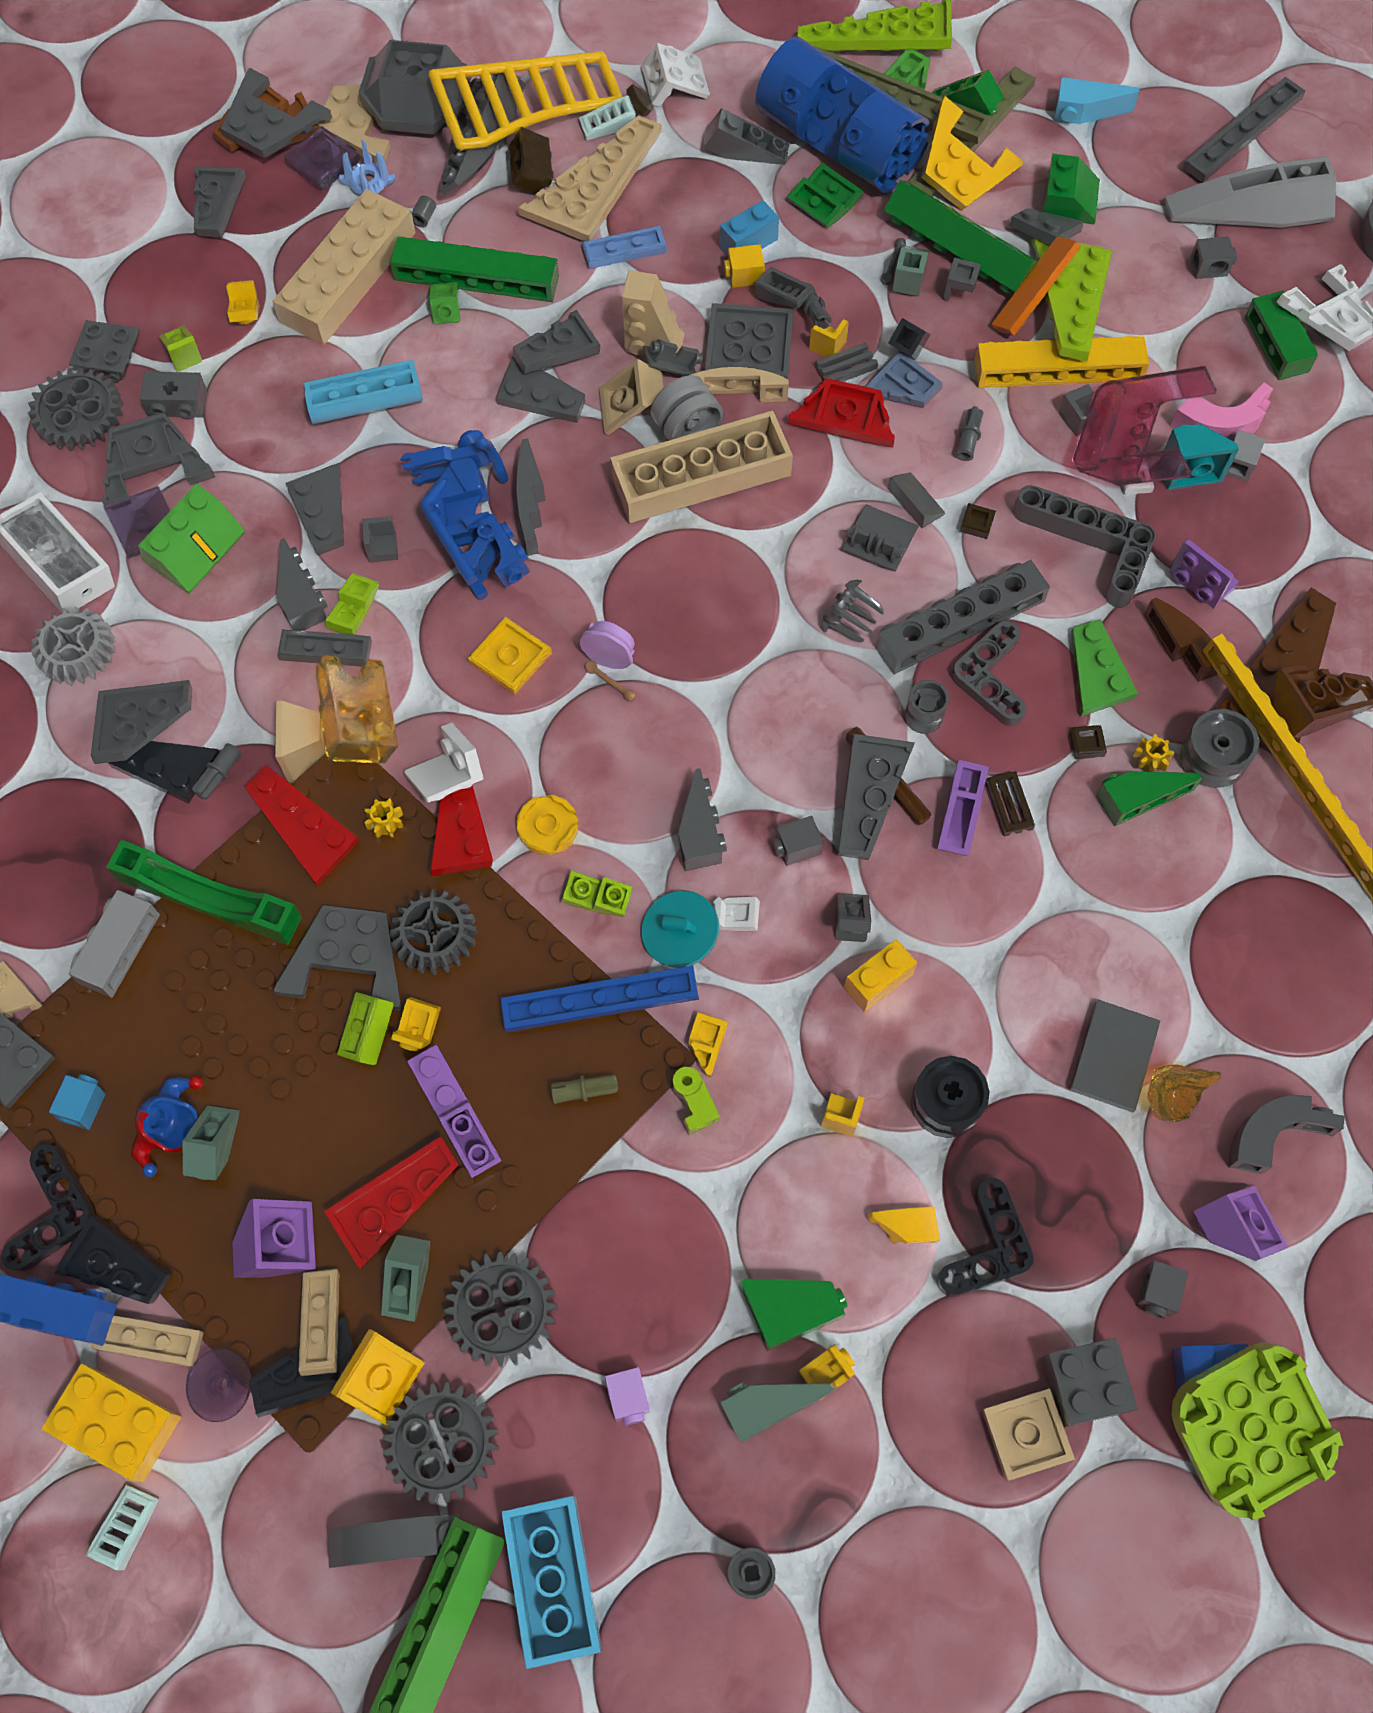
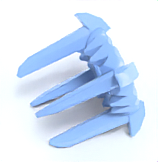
M362 140L364 163H357L356 167L353 166L351 168L348 153H343L342 162L345 175L339 174V180L343 184L350 186L356 194L361 195L366 189L378 194L385 186L391 185L395 181V174L389 175L384 157L379 152H376L378 163H372V155H369L367 145ZM365 174L374 175V179L367 182Z

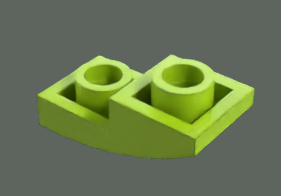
M571 870L561 902L597 913L624 917L633 887L606 877L599 880Z

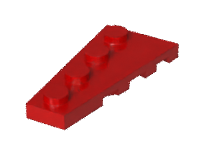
M267 765L244 786L317 887L360 842L356 835Z
M441 1136L324 1211L359 1270L373 1258L459 1166Z

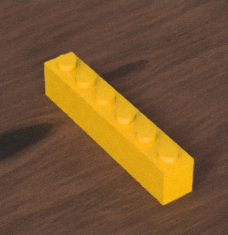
M1145 336L1093 338L1087 362L1060 356L1056 341L1049 339L1041 341L1018 340L1014 342L978 343L974 359L978 388L1143 381L1150 364Z

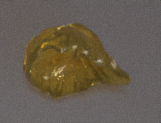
M1181 1065L1157 1067L1152 1073L1147 1091L1148 1102L1154 1115L1165 1122L1188 1120L1190 1113L1201 1100L1203 1090L1217 1082L1221 1078V1073L1204 1069H1192Z

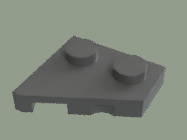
M1026 208L1011 217L1009 226L1051 245L1057 236L1069 239L1080 233L1084 222Z

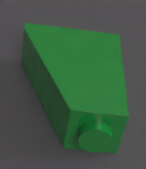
M746 1279L741 1281L740 1285L767 1351L843 1319L845 1316L844 1308L848 1307L843 1292L840 1288L834 1289L831 1281Z

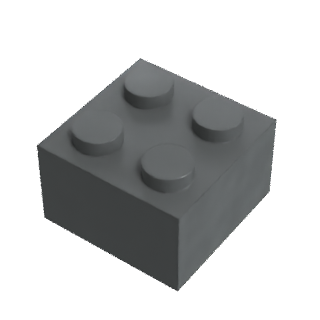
M1117 1338L1048 1353L1041 1358L1064 1428L1138 1410Z

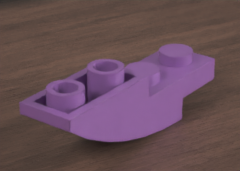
M435 1045L408 1060V1064L470 1176L473 1178L501 1162L499 1155L438 1046Z

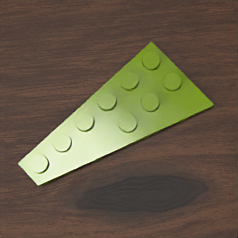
M942 0V3L931 5L930 1L920 2L918 8L913 9L907 6H899L866 13V18L854 20V16L844 17V21L838 24L824 21L799 26L798 37L813 46L832 52H839L841 50H856L858 52L882 50L887 52L904 49H914L915 51L918 49H932L934 51L951 49V0Z

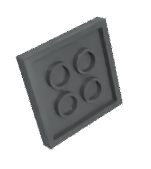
M712 303L705 370L723 367H746L772 372L788 379L794 309Z

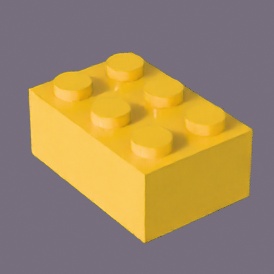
M81 1363L41 1430L130 1481L144 1483L182 1416L98 1369Z

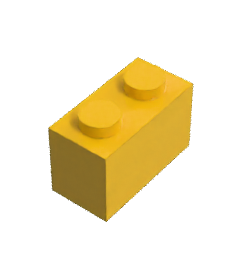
M895 939L848 975L844 989L858 1006L866 1012L914 974L917 961Z

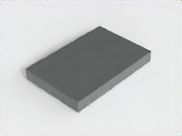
M1098 999L1095 1002L1070 1091L1133 1113L1137 1108L1161 1020Z

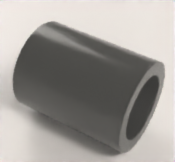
M428 196L419 197L411 212L413 223L416 226L422 228L427 226L436 209V203Z

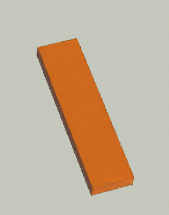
M1056 237L991 324L996 331L1012 336L1016 335L1081 248L1077 241Z

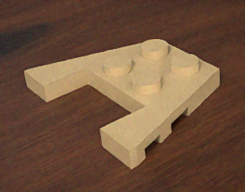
M361 85L334 86L324 106L330 109L332 119L326 123L323 120L317 123L320 133L343 146L346 144L350 145L362 156V140H364L369 155H372L375 163H378L376 152L381 153L386 162L391 151V144L388 140L369 137L376 118L360 101L359 90Z

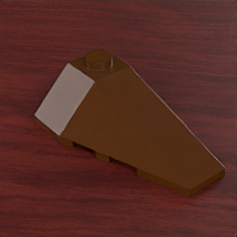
M1296 665L1277 672L1274 710L1286 721L1288 730L1294 739L1309 735L1373 708V681L1369 676L1346 672L1340 675H1333L1329 673L1328 669L1321 668L1317 672L1310 671L1308 666Z

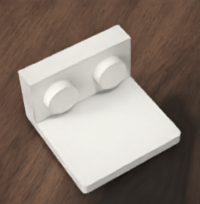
M656 43L642 64L652 104L660 107L665 99L670 96L673 88L707 99L710 93L700 58L692 53L688 54L677 50L672 46Z
M452 722L441 727L444 739L440 740L445 754L404 771L406 778L426 802L441 800L450 793L469 788L474 783L484 779L476 748Z

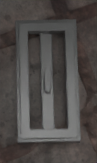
M865 342L817 360L816 368L823 381L829 378L844 382L876 370L878 362L876 359H873V353L868 351V345ZM866 361V363L852 367L853 365ZM840 370L842 371V372L836 373V374H834V375L828 376L829 374H832V373H834V372H837V371H840Z

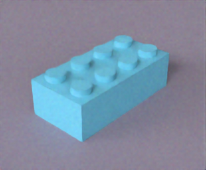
M571 1496L502 1511L526 1669L600 1653L602 1645L576 1497Z

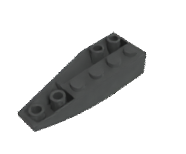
M504 73L492 74V80L510 123L517 109L515 100ZM516 75L523 92L526 84ZM474 78L470 82V89L489 134L500 127L481 78ZM464 105L463 111L459 113L457 118L463 138L478 137L466 105ZM452 139L441 177L439 192L444 195L475 173L490 157L501 140L484 148L458 150Z

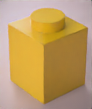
M761 244L728 248V260H724L725 277H730L732 288L753 286L765 272Z

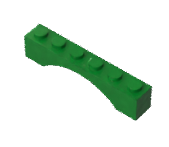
M124 840L120 841L106 866L118 882L289 945L302 918L293 903L266 893L245 891L212 881L184 869L148 849Z

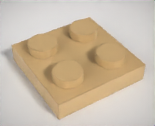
M1050 1388L982 1410L1006 1481L1075 1460Z

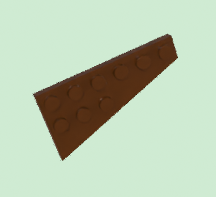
M1312 587L1249 667L1261 691L1265 692L1270 698L1273 708L1278 671L1296 665L1308 666L1310 671L1316 672L1320 668L1336 602ZM1229 693L1218 709L1236 711L1247 718L1235 698ZM1258 734L1260 741L1259 746L1268 751L1269 753H1271L1269 748L1266 746V744ZM1301 737L1295 738L1296 742L1300 743Z

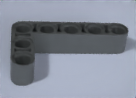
M1028 485L1021 488L1013 511L1017 520L1119 556L1105 597L1107 602L1113 607L1122 608L1129 605L1138 587L1155 541L1156 534L1154 529L1145 523L1037 486Z

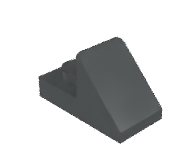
M837 893L836 940L866 942L867 934L871 931L872 921L869 895Z

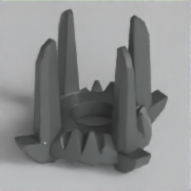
M856 579L847 582L844 585L846 587L844 592L837 594L835 598L838 601L832 603L828 615H823L822 626L825 632H827L830 626L853 641L864 642V638L841 623L840 619L843 617L860 629L872 633L871 629L846 610L849 608L871 622L876 623V620L869 613L854 603L855 598H858L880 614H884L881 604L858 587L862 580Z

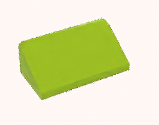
M356 992L337 1055L357 1062L376 1065L394 1006L393 1002Z

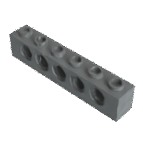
M1032 560L1023 564L1016 563L1009 567L1006 572L998 576L991 575L973 588L966 587L948 600L941 599L935 602L931 608L921 613L919 611L913 612L904 621L896 625L893 623L886 625L878 633L876 648L893 675L997 625L1001 621H1006L1045 602L1050 586ZM982 601H988L991 604H985ZM956 613H963L966 616H959ZM931 625H937L940 629H935ZM911 637L914 638L916 641H908L905 638Z

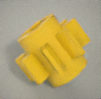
M1154 734L1148 741L1142 737L1138 743L1139 748H1136L1133 753V757L1138 758L1139 765L1137 768H1143L1149 772H1154L1158 768L1165 771L1169 766L1168 761L1174 755L1173 751H1169V740L1158 738L1157 734Z
M390 798L386 802H379L375 799V804L371 809L364 810L369 818L364 822L367 830L374 829L376 838H379L381 835H389L392 838L393 832L397 828H403L402 821L399 819L403 815L401 807L393 809V802ZM386 816L387 819L382 821L381 818Z

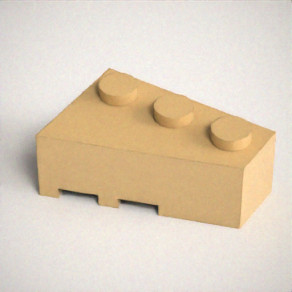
M629 270L622 296L625 352L645 355L643 346H650L652 341L658 339L677 344L679 350L683 345L685 333L676 323L677 316L674 311L670 310L667 304L668 297L657 274Z

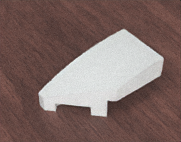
M718 897L713 902L715 904L713 907L719 918V930H758L760 901L757 897H737L724 900Z

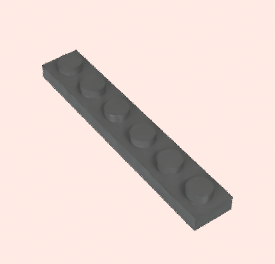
M1284 77L1185 161L1183 169L1202 183L1205 182L1303 99L1306 90L1287 77Z

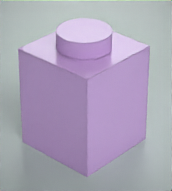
M639 1367L605 1376L616 1422L623 1420L624 1426L645 1421L644 1414L650 1413Z

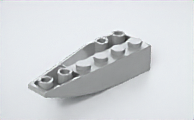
M1328 156L1275 163L1224 175L1166 196L1164 201L1171 221L1276 228L1333 221L1335 218L1336 176Z

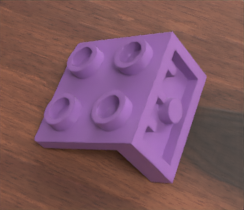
M1189 539L1183 542L1169 571V574L1179 584L1186 586L1196 594L1200 601L1207 603L1213 609L1239 583L1228 569Z

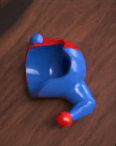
M201 1077L167 1078L163 1082L158 1095L150 1097L139 1107L135 1116L137 1135L132 1145L131 1156L143 1168L142 1173L146 1177H153L157 1172V1167L150 1161V1155L154 1149L171 1153L183 1149V1140L198 1120L196 1110L190 1104L181 1100L180 1097L181 1093L188 1088L199 1090L203 1086V1079Z

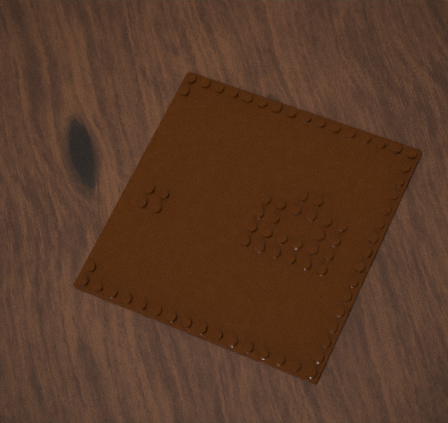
M350 737L343 738L291 784L356 835L360 841L318 887L262 811L256 814L192 871L195 874L230 887L250 892L266 893L293 903L302 918L289 945L161 898L153 905L160 916L113 998L82 986L71 977L42 1002V1006L39 1009L33 1010L16 1025L56 1059L10 1109L6 1108L0 1100V1120L31 1153L37 1146L42 1144H50L61 1148L92 1203L96 1215L102 1217L173 1273L160 1294L193 1330H199L204 1333L202 1340L250 1393L249 1380L284 1356H290L300 1349L303 1272L265 1278L234 1277L232 1242L250 1200L312 1202L316 1270L313 1271L338 1270V1320L344 1316L347 1317L355 1352L368 1330L371 1329L408 1353H411L447 1316L444 1313V1309L454 1307V1303L447 1300L446 1295L457 1294V1290L451 1284L452 1281L462 1283L465 1280L460 1270L463 1269L469 1273L473 1272L472 1260L476 1261L480 1266L484 1265L485 1254L490 1257L492 1262H496L498 1252H502L505 1257L672 1087L673 1076L676 1071L683 1067H692L695 1063V1056L645 1009L506 1032L501 998L610 980L611 978L491 867L431 877L438 818ZM390 798L393 802V809L401 807L403 815L399 819L402 821L403 828H397L393 832L392 838L389 835H381L379 838H376L374 829L367 830L364 822L369 818L364 810L371 809L375 804V799L379 802H386ZM386 816L381 818L382 821L387 819ZM432 889L436 891L438 897L444 891L449 893L450 899L456 895L460 897V905L468 904L470 908L468 914H474L476 922L473 925L478 930L477 935L472 936L476 941L475 947H467L470 951L469 958L459 956L461 961L460 967H457L452 962L448 964L450 967L449 973H446L443 967H438V972L435 976L432 975L430 967H428L424 974H421L417 966L409 969L406 965L407 960L400 961L397 956L399 951L393 949L402 1007L401 1011L392 1010L376 1065L357 1062L337 1055L355 993L358 992L372 996L376 975L311 968L305 999L275 995L274 988L323 905L386 913L389 929L391 930L396 928L392 924V918L401 917L397 911L398 907L407 909L409 907L406 902L407 898L413 899L414 902L418 901L419 891L424 894L425 898L430 897ZM439 912L440 920L450 921L451 924H459L452 916ZM426 915L419 918L415 923L423 921ZM435 922L434 929H432L431 933H429L432 942L433 936L437 934L436 931L439 932ZM409 940V943L415 949L429 953L427 944L417 943L416 940ZM453 941L445 943L441 951L450 946ZM410 997L441 1007L431 1043L422 1049H418V1051L406 1050L399 1046L400 1042L391 1039L393 1032L399 1028L406 1000ZM435 1045L438 1046L501 1159V1162L473 1178L470 1176L407 1062ZM80 1074L89 1076L97 1080V1086L106 1093L90 1130L60 1122L49 1113L66 1075L77 1079ZM612 1074L617 1077L618 1092L588 1097L586 1102H584V1099L554 1104L551 1083L580 1079L582 1075H584L585 1079ZM201 1077L203 1079V1086L199 1090L188 1088L181 1093L180 1097L181 1100L190 1104L196 1110L198 1118L207 1105L239 1110V1119L227 1164L216 1181L200 1180L196 1177L183 1175V1149L174 1153L154 1149L150 1155V1161L157 1167V1172L153 1177H146L142 1173L143 1168L131 1156L132 1145L137 1135L135 1116L139 1107L150 1097L158 1095L163 1082L167 1078ZM441 1136L459 1166L373 1258L359 1270L324 1211ZM46 1153V1160L42 1165L52 1168L49 1160L53 1155ZM52 1168L54 1174L57 1173V1172H61V1171H58V1170H54V1169ZM67 1179L60 1180L58 1183L68 1193L70 1190L69 1181ZM397 1235L430 1241L428 1271L415 1322L381 1315L385 1259ZM331 1395L271 1415L305 1452L312 1453L356 1408L335 1395Z

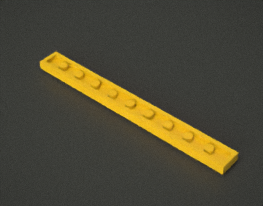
M1223 634L1216 636L1202 650L1373 901V849L1366 844L1359 834V828L1356 823L1348 818L1341 807L1338 797L1332 794L1326 786L1321 772L1313 767L1306 756L1303 746L1296 742L1289 732L1286 721L1276 713L1268 695L1261 691L1254 680L1251 670L1244 666L1239 659L1234 645L1227 641Z

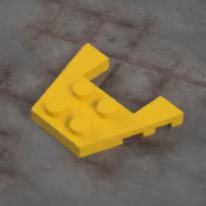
M945 96L938 105L937 110L939 112L937 120L933 125V136L931 144L928 146L921 178L962 211L1018 170L1024 162L1006 147L991 167L953 136L950 132L964 111Z

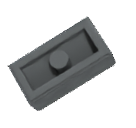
M911 472L890 477L888 489L921 528L926 527L945 515V511Z

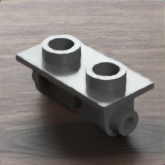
M660 339L652 341L650 346H643L649 367L676 373L680 376H689L696 373L694 367L696 364H700L703 358L702 353H699L698 349L681 346L678 350L677 344Z

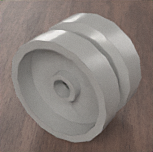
M689 375L671 382L661 390L651 406V416L664 431L667 439L672 440L720 426L724 418V409L716 398L711 395L710 390L699 376Z

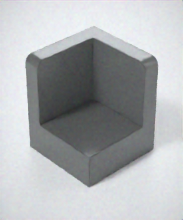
M954 258L943 300L949 301L952 288L973 293L981 264Z
M1089 384L1064 394L1059 413L1075 436L1097 428L1100 424V420L1090 407L1094 391Z
M392 517L362 519L363 540L369 562L399 560L397 534Z

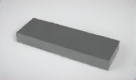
M282 629L277 656L281 661L368 667L372 640L370 636Z

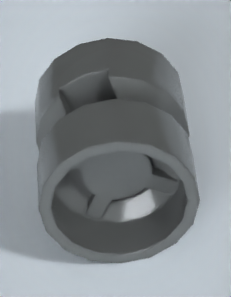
M923 680L912 687L905 709V721L913 731L920 734H929L940 728L949 703V694L946 688L934 680Z
M746 1548L738 1551L731 1558L727 1567V1579L730 1587L736 1594L746 1599H758L765 1596L772 1589L776 1569L772 1559L766 1552L758 1548Z

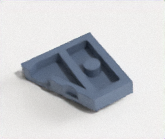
M899 351L866 387L881 390L883 398L886 400L925 407L942 389V381L902 351Z

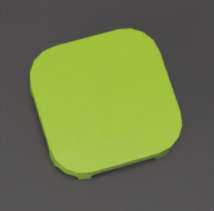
M1260 1342L1250 1345L1194 1376L1179 1388L1172 1404L1171 1415L1175 1429L1208 1496L1215 1505L1233 1516L1249 1518L1251 1520L1265 1517L1264 1509L1314 1480L1320 1478L1327 1481L1336 1473L1332 1468L1338 1458L1339 1446H1343L1340 1432L1332 1428L1304 1371L1308 1366L1299 1355L1274 1343Z

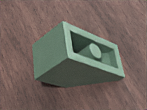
M206 1106L183 1140L184 1176L196 1177L200 1180H217L229 1159L239 1119V1110Z
M401 1235L396 1236L385 1259L382 1316L415 1322L428 1271L430 1241Z

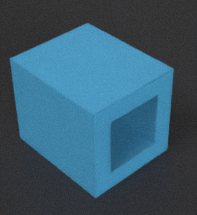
M80 1074L77 1079L66 1075L49 1113L60 1122L90 1130L106 1093L97 1086L98 1081L89 1076Z

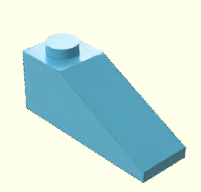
M1062 77L1056 99L1054 121L1082 124L1133 112L1140 88Z

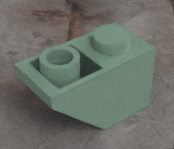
M904 245L901 247L895 272L894 292L920 295L929 250Z

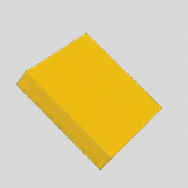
M504 617L468 657V662L515 695L552 654V649L516 623Z
M369 1329L331 1393L388 1426L386 1423L391 1421L394 1416V1408L400 1406L425 1362Z

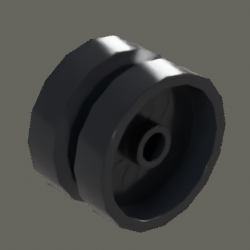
M946 1056L937 1058L925 1066L913 1087L910 1103L913 1115L923 1129L934 1136L953 1138L962 1136L974 1128L988 1106L990 1091L987 1079L978 1066L965 1058ZM947 1096H952L954 1100L948 1099Z

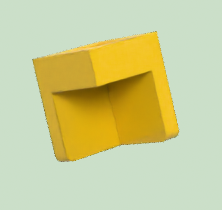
M843 319L837 329L830 326L823 329L814 325L811 329L809 350L823 357L840 352L847 340L849 321Z
M831 1093L821 1127L853 1137L865 1097L858 1096L857 1101Z

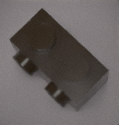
M521 127L509 144L512 185L536 194L541 189H545L546 186H550L554 177L549 138Z

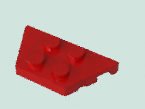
M826 378L818 386L817 391L809 394L804 399L803 405L796 412L792 411L788 416V424L891 448L894 446L895 436L891 432L890 418L887 410L884 408L882 391L879 389Z

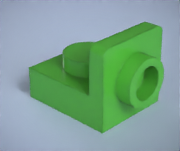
M458 282L430 284L429 299L433 323L460 322Z

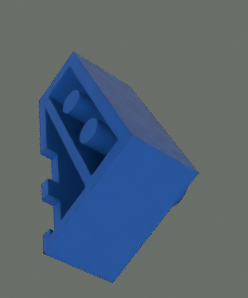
M0 1274V1322L95 1345H104L117 1304L104 1300L106 1293L85 1288L84 1294L75 1292L77 1287L56 1282L55 1287L47 1286L48 1281L27 1276L26 1280Z

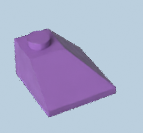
M1255 1185L1227 1194L1193 1211L1197 1217L1198 1228L1203 1235L1207 1236L1210 1243L1253 1261L1289 1248Z
M250 1200L232 1242L234 1277L265 1278L316 1270L312 1202Z

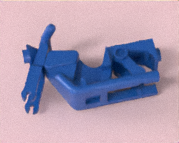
M468 430L461 435L457 449L452 450L451 447L440 446L419 452L406 453L401 456L400 460L401 462L410 461V463H405L401 466L406 471H412V477L421 475L419 478L412 479L415 485L421 486L425 483L436 481L422 499L420 504L421 510L464 580L472 588L477 598L481 600L488 596V591L482 582L488 578L489 570L497 558L501 557L500 563L494 571L505 587L520 581L530 571L524 563L528 556L519 543L515 546L512 544L510 539L514 537V534L507 523L504 521L500 524L493 513L484 512L476 514L478 504L489 500L486 484L479 468L491 463L498 481L503 484L508 481L509 477L493 443L486 439L481 431ZM474 543L469 551L463 553L460 546Z

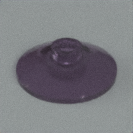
M214 1349L204 1353L194 1362L187 1376L186 1396L191 1409L197 1416L209 1422H222L233 1418L243 1409L251 1391L249 1383L251 1375L244 1359L234 1351ZM224 1379H226L227 1381V1388L225 1391L222 1389V1382Z

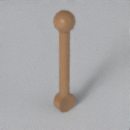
M588 661L585 668L589 674L595 673L624 694V698L627 701L635 699L636 694L633 690H627L598 669L595 661Z

